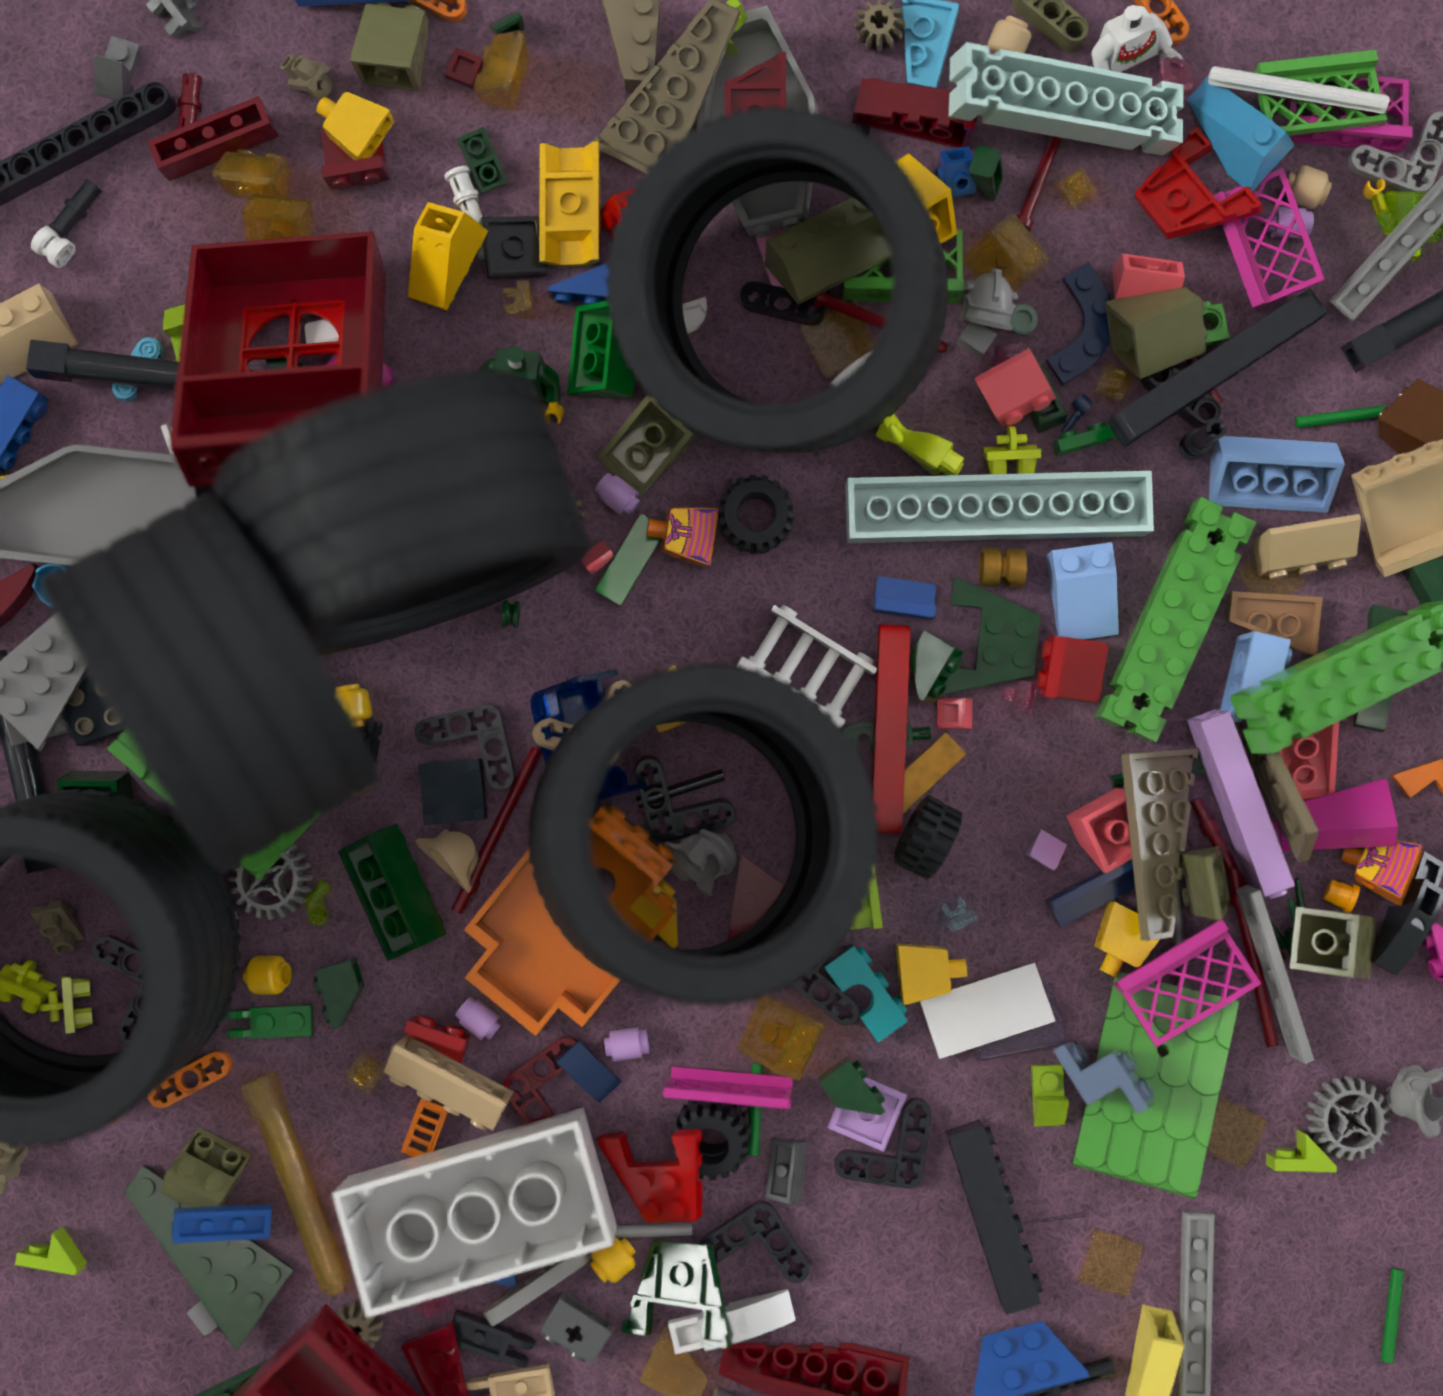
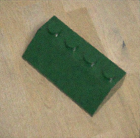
M397 823L371 833L338 851L387 962L447 934L443 926V920L435 909L430 892L425 887L418 871L417 863L413 860L406 845L405 837L400 832Z

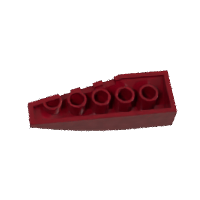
M738 1342L732 1344L730 1348L723 1349L718 1374L768 1396H905L910 1357L853 1343H840L839 1347L823 1346V1343H811L810 1346H793V1343H781L780 1346H766L765 1343Z

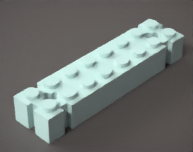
M966 42L950 58V82L957 84V87L949 93V117L972 121L976 116L981 115L982 123L1128 150H1133L1141 145L1142 152L1161 156L1183 143V119L1177 118V112L1183 108L1182 84L1161 81L1156 86H1152V78L1000 49L994 55L989 54V46Z

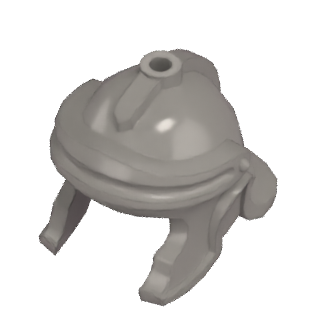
M991 268L989 273L981 274L976 280H968L966 282L964 290H968V293L963 295L962 310L957 320L962 322L965 320L995 329L1013 330L1010 319L1016 305L1012 303V300L1017 301L1019 296L1011 290L1010 284L1001 274L1002 270Z
M701 829L700 833L682 839L679 844L664 842V846L674 854L672 859L676 863L671 868L674 875L682 881L691 879L697 883L696 886L699 891L706 896H712L715 879L722 875L731 874L737 863V854L734 851L733 842L726 833L720 834Z
M1419 1065L1404 1066L1398 1073L1392 1086H1388L1386 1089L1387 1104L1393 1113L1417 1122L1427 1137H1436L1441 1132L1439 1122L1443 1118V1096L1440 1098L1433 1097L1431 1083L1438 1082L1443 1078V1067L1425 1072Z

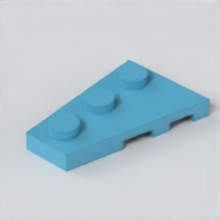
M902 0L903 20H905L907 84L938 88L958 17L959 4L942 0Z

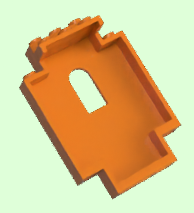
M605 804L591 818L590 843L595 869L604 868L613 874L616 884L614 891L608 897L609 901L634 930L652 941L676 912V909L672 907L675 902L671 897L662 891L658 895L653 891L676 863L672 859L674 854L663 844L659 843L656 846L648 839L650 834L641 826L635 824L633 827L625 821L626 815L614 805H611L609 808ZM528 849L464 929L467 934L487 949L466 975L465 979L536 1036L558 1008L583 1027L620 980L601 970L583 957V954L577 951L561 934L560 928L554 924L543 905L545 903L543 897L538 893L532 873L534 868L533 864H530V852ZM641 894L665 914L653 930L629 908Z

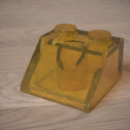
M514 31L493 35L491 45H486L483 54L485 66L483 72L478 73L474 87L481 103L515 112L531 58L525 32Z
M238 149L237 152H225L213 169L212 176L229 196L287 203L292 168L281 155L267 153L266 156H259L251 151Z
M252 194L242 210L245 241L312 236L313 215L311 200Z
M1013 212L977 242L963 256V261L976 278L981 274L989 273L991 268L1002 270V276L1010 284L1011 290L1015 292L1043 271L1049 263L1050 257Z
M763 994V998L759 999L737 1049L776 1074L800 1081L825 1024Z

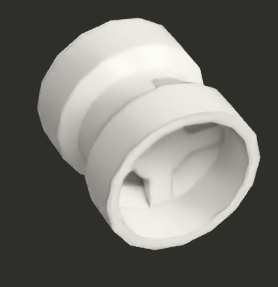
M50 226L41 228L31 241V249L40 256H46L48 262L56 268L64 267L74 255L76 249L72 242L66 238H60L59 233Z

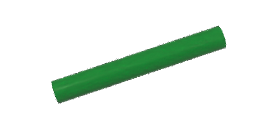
M1378 405L1295 417L1296 429L1378 418L1386 406Z
M752 1062L751 1072L764 1073V1063ZM750 1105L749 1123H751L752 1130L747 1155H759L762 1106Z
M1391 1267L1381 1352V1361L1386 1363H1394L1404 1277L1403 1269Z

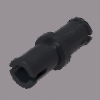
M86 179L71 199L67 198L64 204L66 206L49 226L66 238L80 218L85 219L88 215L86 211L97 196L102 193L101 189Z

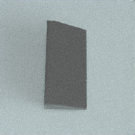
M772 1137L766 1199L789 1205L801 1202L808 1141Z

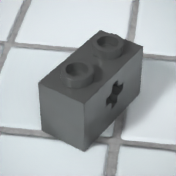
M562 1291L544 1319L540 1332L544 1333V1338L551 1344L556 1346L561 1344L569 1349V1353L580 1362H585L586 1360L593 1364L611 1335L614 1323ZM577 1325L581 1330L577 1331L574 1335L570 1330L574 1329Z

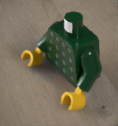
M517 346L509 349L500 348L497 350L496 358H490L480 366L479 370L508 371L529 379L534 384L540 402H549L545 411L547 423L550 421V414H554L558 419L557 423L560 424L564 415V408L558 404V401L561 400L559 376L554 369L545 364L540 353L523 351V349Z

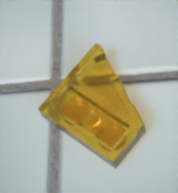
M664 1324L639 1378V1382L666 1396H701L708 1381L706 1375L689 1352L675 1354L669 1326Z

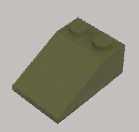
M648 396L644 398L597 457L612 473L618 475L637 490L639 498L671 468L699 437L697 433L681 426L682 423L680 421H674L666 412L655 405L656 400Z
M1221 845L1185 850V852L1181 853L1178 866L1182 868L1181 877L1185 876L1186 888L1182 889L1185 907L1190 906V911L1193 915L1214 920L1223 919L1231 907V900Z

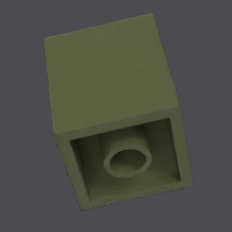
M377 2L375 5L365 4L350 62L362 84L414 91L421 90L429 30V20L424 10L416 6H405V8L392 7L384 2Z
M1186 287L1105 302L1112 354L1140 379L1206 352L1205 339L1207 338V330L1203 324L1202 314L1205 311L1204 302L1200 296H1196Z
M1296 907L1290 968L1351 978L1371 979V959L1374 953L1377 918Z

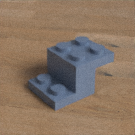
M1072 1041L1053 1050L1087 1105L1092 1104L1118 1087H1121L1137 1114L1155 1103L1152 1098L1155 1096L1154 1090L1146 1079L1141 1081L1135 1072L1138 1066L1129 1052L1123 1053L1121 1049L1116 1050L1088 1066L1086 1062L1089 1060V1057L1080 1044L1076 1046Z

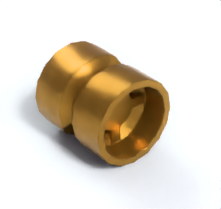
M981 548L979 557L980 586L997 587L1000 582H1003L1006 587H1024L1027 573V554L1025 549L1007 548L1005 553H1002L1000 548Z

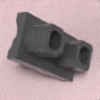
M149 0L146 4L149 10L159 18L163 19L168 12L172 15L164 25V28L173 38L180 40L189 31L197 33L203 28L192 13L197 9V5L194 3L195 0Z

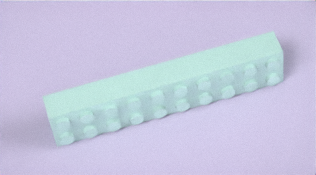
M1152 471L848 478L845 483L847 543L1146 536L1154 531Z

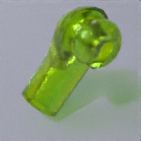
M323 879L319 880L305 901L308 920L316 926L324 925L328 919L324 899L333 888Z

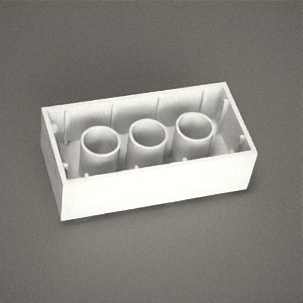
M584 1107L350 1175L332 1193L366 1318L612 1246L617 1229Z

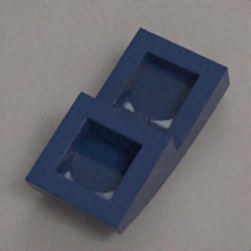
M580 1039L557 1060L562 1069L599 1103L621 1083V1080L601 1059L599 1060Z

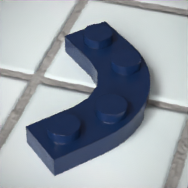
M1089 262L1062 280L1079 305L1083 315V328L1079 337L1073 343L1046 360L1061 386L1093 366L1110 344L1105 302L1112 299Z

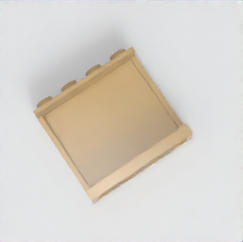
M1443 439L1429 442L1414 451L1398 454L1378 465L1367 466L1362 471L1351 475L1372 558L1384 577L1443 556Z

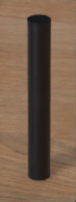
M722 769L668 786L667 788L670 798L725 781ZM658 791L650 793L647 798L650 805L665 800L664 795ZM640 795L636 797L639 808H642L643 803Z

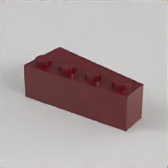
M862 78L852 123L861 122L868 124L871 128L954 148H963L969 144L977 116L972 121L949 117V93L953 90L887 82L878 78Z

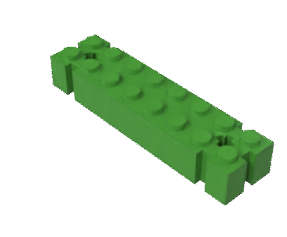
M1203 497L1191 503L1182 523L1189 526V528L1177 534L1109 683L1110 686L1115 688L1113 695L1103 696L1094 718L1115 728L1123 727L1124 724L1129 725L1128 734L1148 743L1157 742L1167 721L1160 717L1163 710L1172 709L1241 558V554L1236 553L1235 550L1247 544L1256 525L1255 521L1236 512L1228 516L1220 514L1223 506ZM1209 534L1214 536L1213 540L1216 539V543L1213 545L1209 542L1211 538L1207 537ZM1140 697L1141 700L1139 701H1142V707L1135 708L1134 705L1136 703L1132 702L1133 698Z
M1443 601L1424 603L1407 611L1408 615L1392 618L1260 681L1261 686H1249L1229 696L1238 719H1246L1249 728L1243 730L1251 753L1273 754L1293 744L1291 739H1304L1441 672V667H1443Z

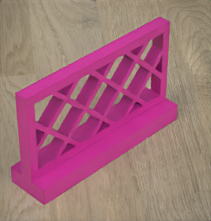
M1377 76L1379 86H1381V94L1386 95L1383 90L1387 87L1400 88L1399 99L1393 102L1389 98V105L1385 111L1386 114L1391 111L1399 119V125H1391L1385 122L1384 125L1289 135L1294 143L1355 149L1362 145H1368L1385 152L1401 153L1413 135V127L1408 126L1409 79ZM1367 77L1356 78L1351 82L1355 86L1362 84L1369 88ZM1288 98V110L1296 114V107L1300 104ZM1325 104L1321 109L1325 111L1329 105ZM1333 106L1343 116L1338 120L1348 117L1349 114L1337 106ZM1364 111L1368 116H1376L1375 112ZM1315 114L1299 116L1308 123H1316L1319 120V117Z
M1283 167L1269 173L1258 185L1260 186L1258 192L1253 190L1254 195L1258 199L1262 198L1275 203L1268 220L1252 215L1246 217L1243 224L1241 219L1222 224L1254 311L1325 281ZM1280 177L1283 190L1278 199L1262 194L1267 182ZM1239 186L1225 193L1222 191L1213 196L1218 202H1221L1243 187ZM1285 194L1287 195L1289 203L1282 201ZM1280 205L1293 211L1294 216L1289 227L1273 222ZM1250 218L1266 224L1259 240L1246 235L1245 229ZM1295 222H1297L1300 232L1293 229ZM1270 226L1286 231L1279 248L1263 242ZM1290 233L1303 238L1304 245L1299 255L1283 250ZM1249 241L1256 244L1254 251H1252ZM1260 246L1276 251L1269 268L1256 262L1255 257ZM1306 249L1310 260L1303 257ZM1280 254L1296 259L1289 276L1273 270ZM1300 261L1312 265L1316 273V277L1307 281L1293 278ZM1259 269L1267 272L1264 279ZM1271 274L1287 280L1282 291L1269 296L1265 285ZM1291 281L1297 283V285L1288 288Z
M1223 919L1215 921L1113 983L1118 993L1122 994L1155 1048L1261 984L1227 931L1229 929ZM1222 940L1230 949L1228 962L1212 958L1214 945ZM1208 949L1206 957L1199 955ZM1234 957L1239 965L1233 964ZM1192 958L1205 961L1202 978L1185 974L1187 963ZM1210 962L1227 966L1224 984L1207 980ZM1182 965L1181 972L1173 971ZM1232 968L1243 970L1250 983L1242 988L1229 985ZM1171 974L1179 977L1176 994L1159 990L1161 979L1164 975ZM1184 978L1201 982L1198 1000L1181 995ZM1156 981L1155 988L1147 987L1149 984ZM1206 984L1223 988L1219 1002L1213 1004L1203 1001ZM1141 989L1154 992L1150 1010L1138 1007L1131 995ZM1228 989L1235 991L1227 996ZM1158 994L1175 998L1172 1015L1155 1011ZM1180 999L1197 1004L1194 1017L1189 1020L1176 1017ZM1202 1005L1209 1007L1204 1011L1200 1012ZM1142 1012L1149 1014L1148 1021L1146 1020ZM1154 1015L1171 1019L1168 1032L1159 1038L1151 1028ZM1175 1021L1183 1022L1181 1025L1174 1028Z
M673 1065L671 1068V1078L663 1089V1097L791 1109L793 1076Z

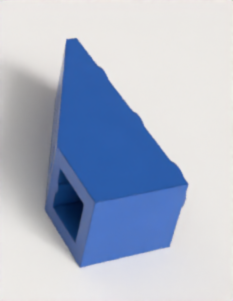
M603 264L548 286L550 298L555 299L556 303L562 305H571L573 301L585 302L584 305L606 301L608 285L605 282L606 277L609 276V269L606 268V264Z
M9 375L6 376L0 386L1 475H4L6 471L11 470L17 461L16 453L21 445H25L32 436L31 428L37 419L39 420L45 415L48 408L46 403L49 400L46 396Z

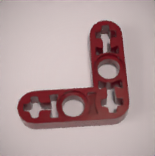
M563 1036L505 1078L503 1082L504 1087L510 1089L512 1078L516 1081L522 1079L524 1081L522 1086L524 1093L527 1095L529 1091H532L534 1096L527 1098L520 1105L517 1100L522 1099V1096L518 1090H514L509 1100L525 1124L545 1119L547 1116H555L537 1088L563 1071L561 1066L556 1067L554 1059L547 1053L552 1051L553 1056L561 1051L562 1047L560 1044L562 1043L566 1046L574 1045L577 1042L574 1037ZM539 1059H544L550 1064L551 1070L545 1076L537 1075L534 1071V1063ZM531 1102H537L542 1106L543 1114L541 1117L533 1119L527 1115L526 1106Z

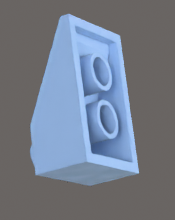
M1112 542L1052 550L1046 554L1058 636L1086 640L1119 635L1117 571Z
M1257 631L1237 636L1220 708L1221 711H1230L1234 723L1241 722L1242 719H1238L1229 696L1249 686H1261L1260 681L1283 671L1284 667L1289 664L1292 656V649L1289 648L1290 639Z

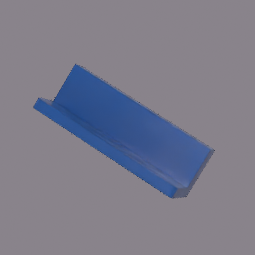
M271 1204L174 1208V1218L171 1223L172 1243L270 1239Z

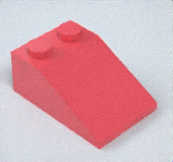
M1339 721L1304 739H1291L1293 744L1279 750L1303 801L1335 793Z

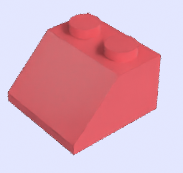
M1030 348L974 378L1002 427L1020 422L1024 415L1034 410H1043L1050 405L1052 400L1056 399L1042 368Z
M1115 788L1066 815L1078 843L1103 873H1108L1132 859L1125 789Z

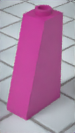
M1387 779L1377 780L1304 801L1319 831L1313 850L1396 845L1398 824ZM1272 821L1281 850L1292 851L1278 821Z

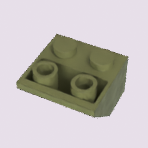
M198 1127L166 1172L161 1193L189 1208L225 1206L252 1154Z

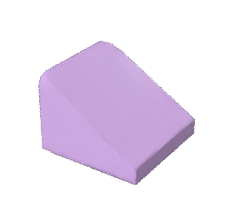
M1040 829L1025 855L1048 869L1055 871L1067 844Z

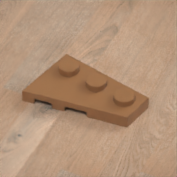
M1229 591L1226 621L1251 631L1290 639V647L1315 656L1317 655L1323 597Z

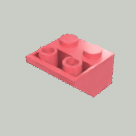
M1122 253L1112 267L1114 298L1119 299L1182 288L1185 279L1183 262Z

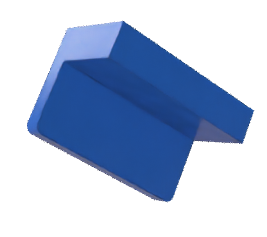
M878 577L872 612L932 620L935 618L936 605H934L936 585Z

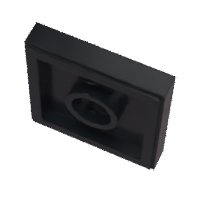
M539 216L481 217L479 220L480 225L488 230L483 241L487 279L543 277L548 274L546 264L539 261Z

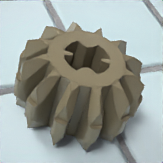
M867 0V11L858 10L857 14L860 20H857L854 26L859 31L857 34L858 40H866L865 46L868 50L875 43L878 52L883 50V44H887L892 49L894 47L893 39H902L903 36L900 30L905 28V20L901 19L903 11L901 8L894 9L895 4L893 0L888 1L886 5H883V0H877V5L874 6L872 2ZM878 21H884L883 28H876Z
M352 1301L349 1304V1308L341 1306L337 1311L338 1316L350 1328L359 1326L361 1331L357 1330L355 1333L374 1349V1342L379 1341L382 1336L378 1329L382 1327L383 1321L373 1320L377 1315L366 1318L363 1304L358 1309L356 1301Z

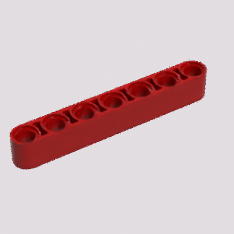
M879 624L871 781V787L874 790L872 799L873 803H877L878 809L875 810L876 821H879V829H876V833H902L910 657L909 625Z

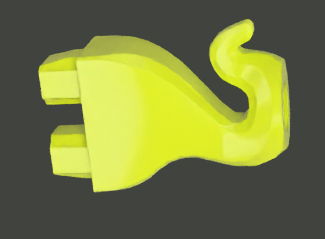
M895 414L885 418L878 428L876 437L884 442L889 441L896 444L933 476H939L940 473L945 476L958 475L964 466V457L953 451L952 442L931 433L908 430L901 424Z

